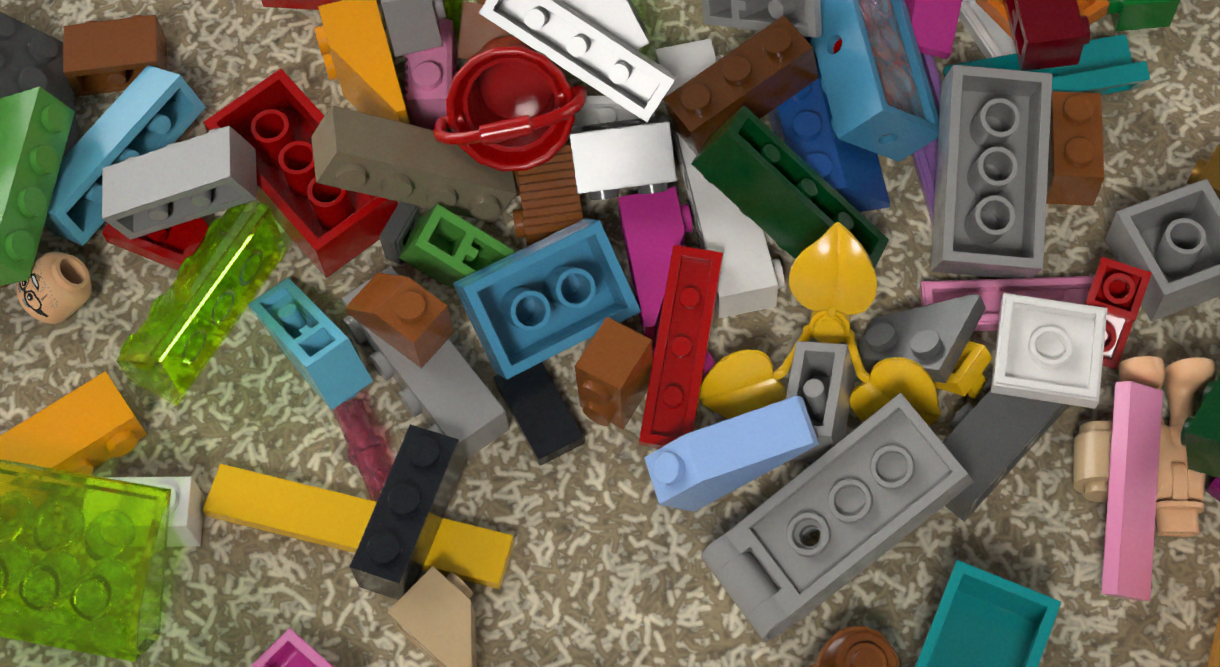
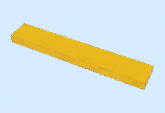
M220 464L203 507V512L207 517L356 553L377 502ZM443 518L422 570L428 571L433 566L444 576H448L452 572L461 580L501 590L515 543L514 535Z

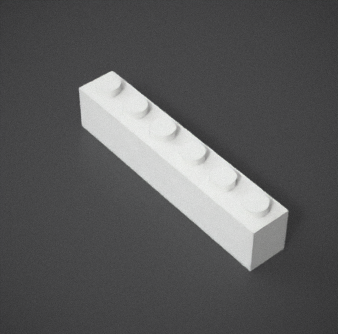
M711 38L655 49L656 63L676 75L673 84L664 98L723 57V55L715 56ZM664 103L666 115H669L668 112H667L665 103ZM669 117L671 134L700 247L704 250L723 252V263L715 304L718 318L776 307L778 289L785 287V281L780 260H771L768 246L773 245V239L753 220L745 216L717 187L709 183L691 165L696 155L675 131Z

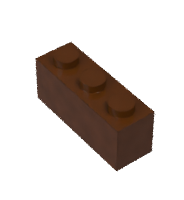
M784 15L663 98L673 128L694 154L697 155L708 137L744 105L761 119L819 78L813 47Z

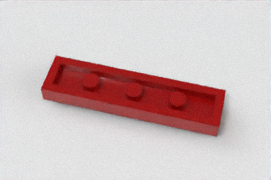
M673 245L639 437V445L660 449L677 438L694 431L723 263V252Z

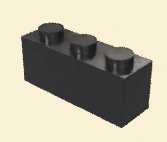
M411 424L409 425L350 564V569L360 588L399 600L418 581L465 465L459 439Z

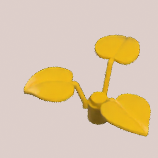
M836 222L823 236L798 255L790 269L789 286L792 294L801 305L811 310L810 324L803 326L802 334L797 341L808 342L810 338H814L819 343L838 344L843 341L847 344L855 373L863 381L851 391L849 401L853 412L862 422H865L901 393L926 424L930 425L938 420L941 415V409L938 403L936 385L931 375L920 364L904 357H892L876 363L870 374L863 366L855 342V332L850 329L851 315L866 311L873 303L877 292V277L872 262L863 246L846 227ZM796 343L783 364L774 371L769 356L760 350H740L727 355L717 362L706 374L702 381L699 399L704 406L727 419L785 400L787 389L779 379L785 377L792 367Z

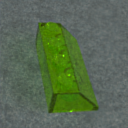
M263 202L240 204L228 208L221 218H217L211 223L204 242L193 256H189L183 261L177 278L168 291L155 299L150 308L149 316L140 329L124 341L120 350V356L116 361L128 380L178 406L249 307L248 304L254 300L288 252L269 205Z

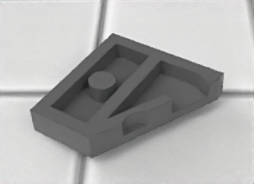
M971 294L873 318L857 346L865 370L871 371L874 365L883 359L904 357L920 364L931 375L934 382L946 383L986 309L981 296Z

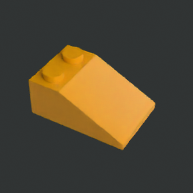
M342 0L318 6L323 25L314 27L321 55H323L329 81L339 79L343 96L359 112L410 124L376 0Z

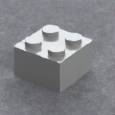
M1207 179L1116 212L1105 241L1116 261L1152 272L1141 303L1151 322L1220 296V200Z

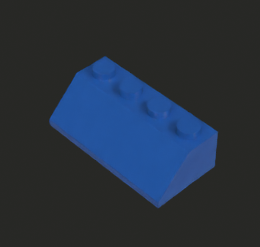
M803 36L810 44L811 37ZM814 53L819 78L769 112L773 132L859 212L890 207V201L877 153L839 140L832 128V114L827 95L821 86L820 80L822 76L816 54Z

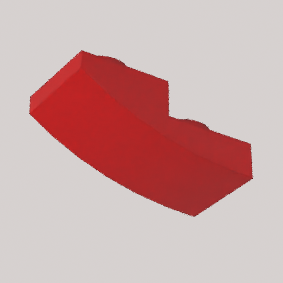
M1105 257L1100 259L1084 305L1107 308L1102 366L1117 370L1152 272Z

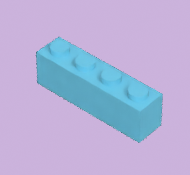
M147 65L63 157L44 224L52 233L83 246L105 222L102 219L103 168L120 163L129 157L140 156L175 143L202 113L206 106L180 74Z

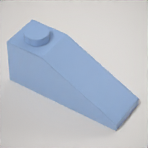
M794 396L687 433L644 457L659 505L694 512L819 445L803 398Z

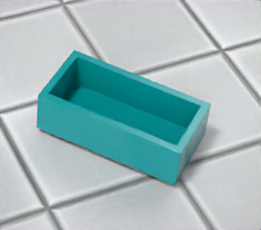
M956 560L915 667H1038L1061 601Z

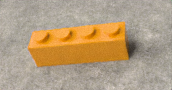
M106 371L0 435V532L4 524L20 514L32 513L43 507L47 503L49 496L63 487L85 481L91 476L95 467L111 457L116 458L128 454L137 446L140 439L147 436L142 425Z

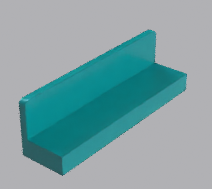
M1124 34L1090 40L1089 44L1083 46L1078 65L1029 71L1051 73L1052 91L1101 93V96L1136 90L1150 80L1147 61L1132 62L1128 39ZM1017 53L953 64L1021 71ZM948 65L943 69L944 77L953 65Z

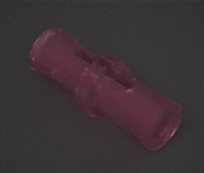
M353 399L351 400L353 411L350 412L347 403L344 402L334 409L333 415L335 420L338 421L349 448L346 451V455L350 464L358 467L370 500L377 502L391 470L385 456L387 445L382 436L376 435L363 401Z

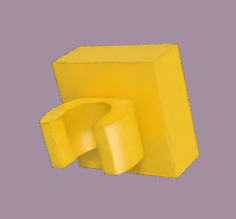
M968 341L947 382H934L936 388L964 397L968 393L970 398L976 399L986 384V379L982 372L992 360V356L986 346Z

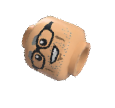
M57 251L45 253L33 264L30 279L17 282L16 284L17 297L23 309L31 317L48 324L66 321L89 300L92 291L89 271L85 264L73 255Z

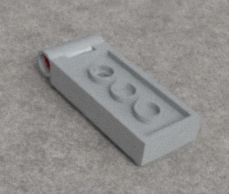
M899 393L726 534L714 540L702 552L701 558L763 642H768L785 632L796 620L801 621L974 483V481L906 398ZM813 531H820L819 542L814 546H807L806 540L808 535Z

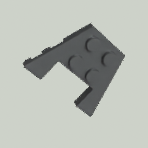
M0 12V98L40 86L75 111L74 93L63 73V42ZM76 111L63 157L79 141Z

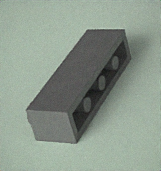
M991 376L982 389V392L986 395L976 406L968 402L960 409L950 423V427L954 430L942 442L974 481V483L947 503L945 507L965 522L1070 405L991 393Z

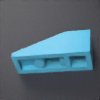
M289 277L248 304L252 312L309 386L331 410L341 403L351 400L360 390L373 382L349 338Z

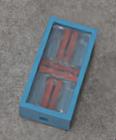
M820 0L822 36L817 38L811 37L810 45L813 47L822 76L820 80L821 86L827 95L832 114L831 125L838 139L898 162L938 138L939 117L905 0Z

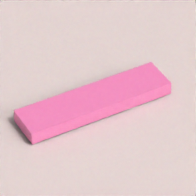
M1094 276L921 281L919 288L921 307L971 294L980 295L986 309L974 331L998 330L1003 293L1084 305Z
M1133 381L1116 382L1101 592L1105 595L1130 600L1150 601L1163 391Z

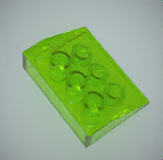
M0 459V637L136 662L160 636L171 489Z

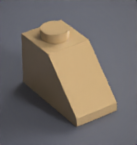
M432 566L387 613L394 627L437 667H477L476 614L470 600L473 592L454 573L450 572L445 578Z

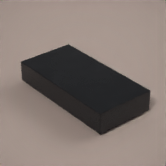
M542 362L509 379H505L500 375L493 377L495 386L539 466L585 444L584 436Z

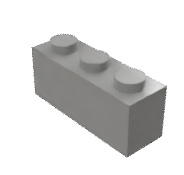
M230 126L216 128L206 134L182 142L171 143L164 148L140 156L129 157L120 163L103 168L102 219L130 240L257 199L256 149Z

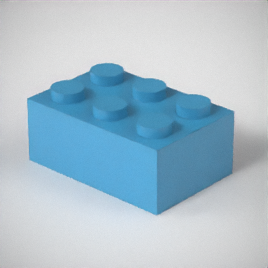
M584 218L453 283L494 372L505 379H509L594 336L606 317L620 323L641 312L600 220Z

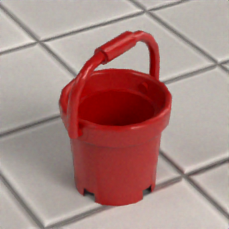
M515 36L503 37L498 40L494 38L488 41L454 75L446 98L447 116L436 120L433 135L439 143L458 145L479 164L502 172L527 171L550 161L567 143L575 122V114L586 103L587 89L583 85L573 86L567 80L563 69L558 64ZM450 128L452 133L446 132V129Z

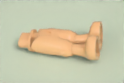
M1154 356L1133 357L1121 361L1118 365L1119 380L1121 382L1133 381L1159 390L1163 385L1167 395L1170 420L1167 426L1164 418L1162 417L1155 516L1157 535L1173 537L1197 536L1200 534L1198 514L1202 513L1205 508L1203 503L1205 474L1188 469L1186 446L1181 444V431L1189 415L1194 416V403L1198 391L1206 388L1209 381H1214L1216 378L1215 362L1208 358H1187L1176 361L1164 369L1163 359Z

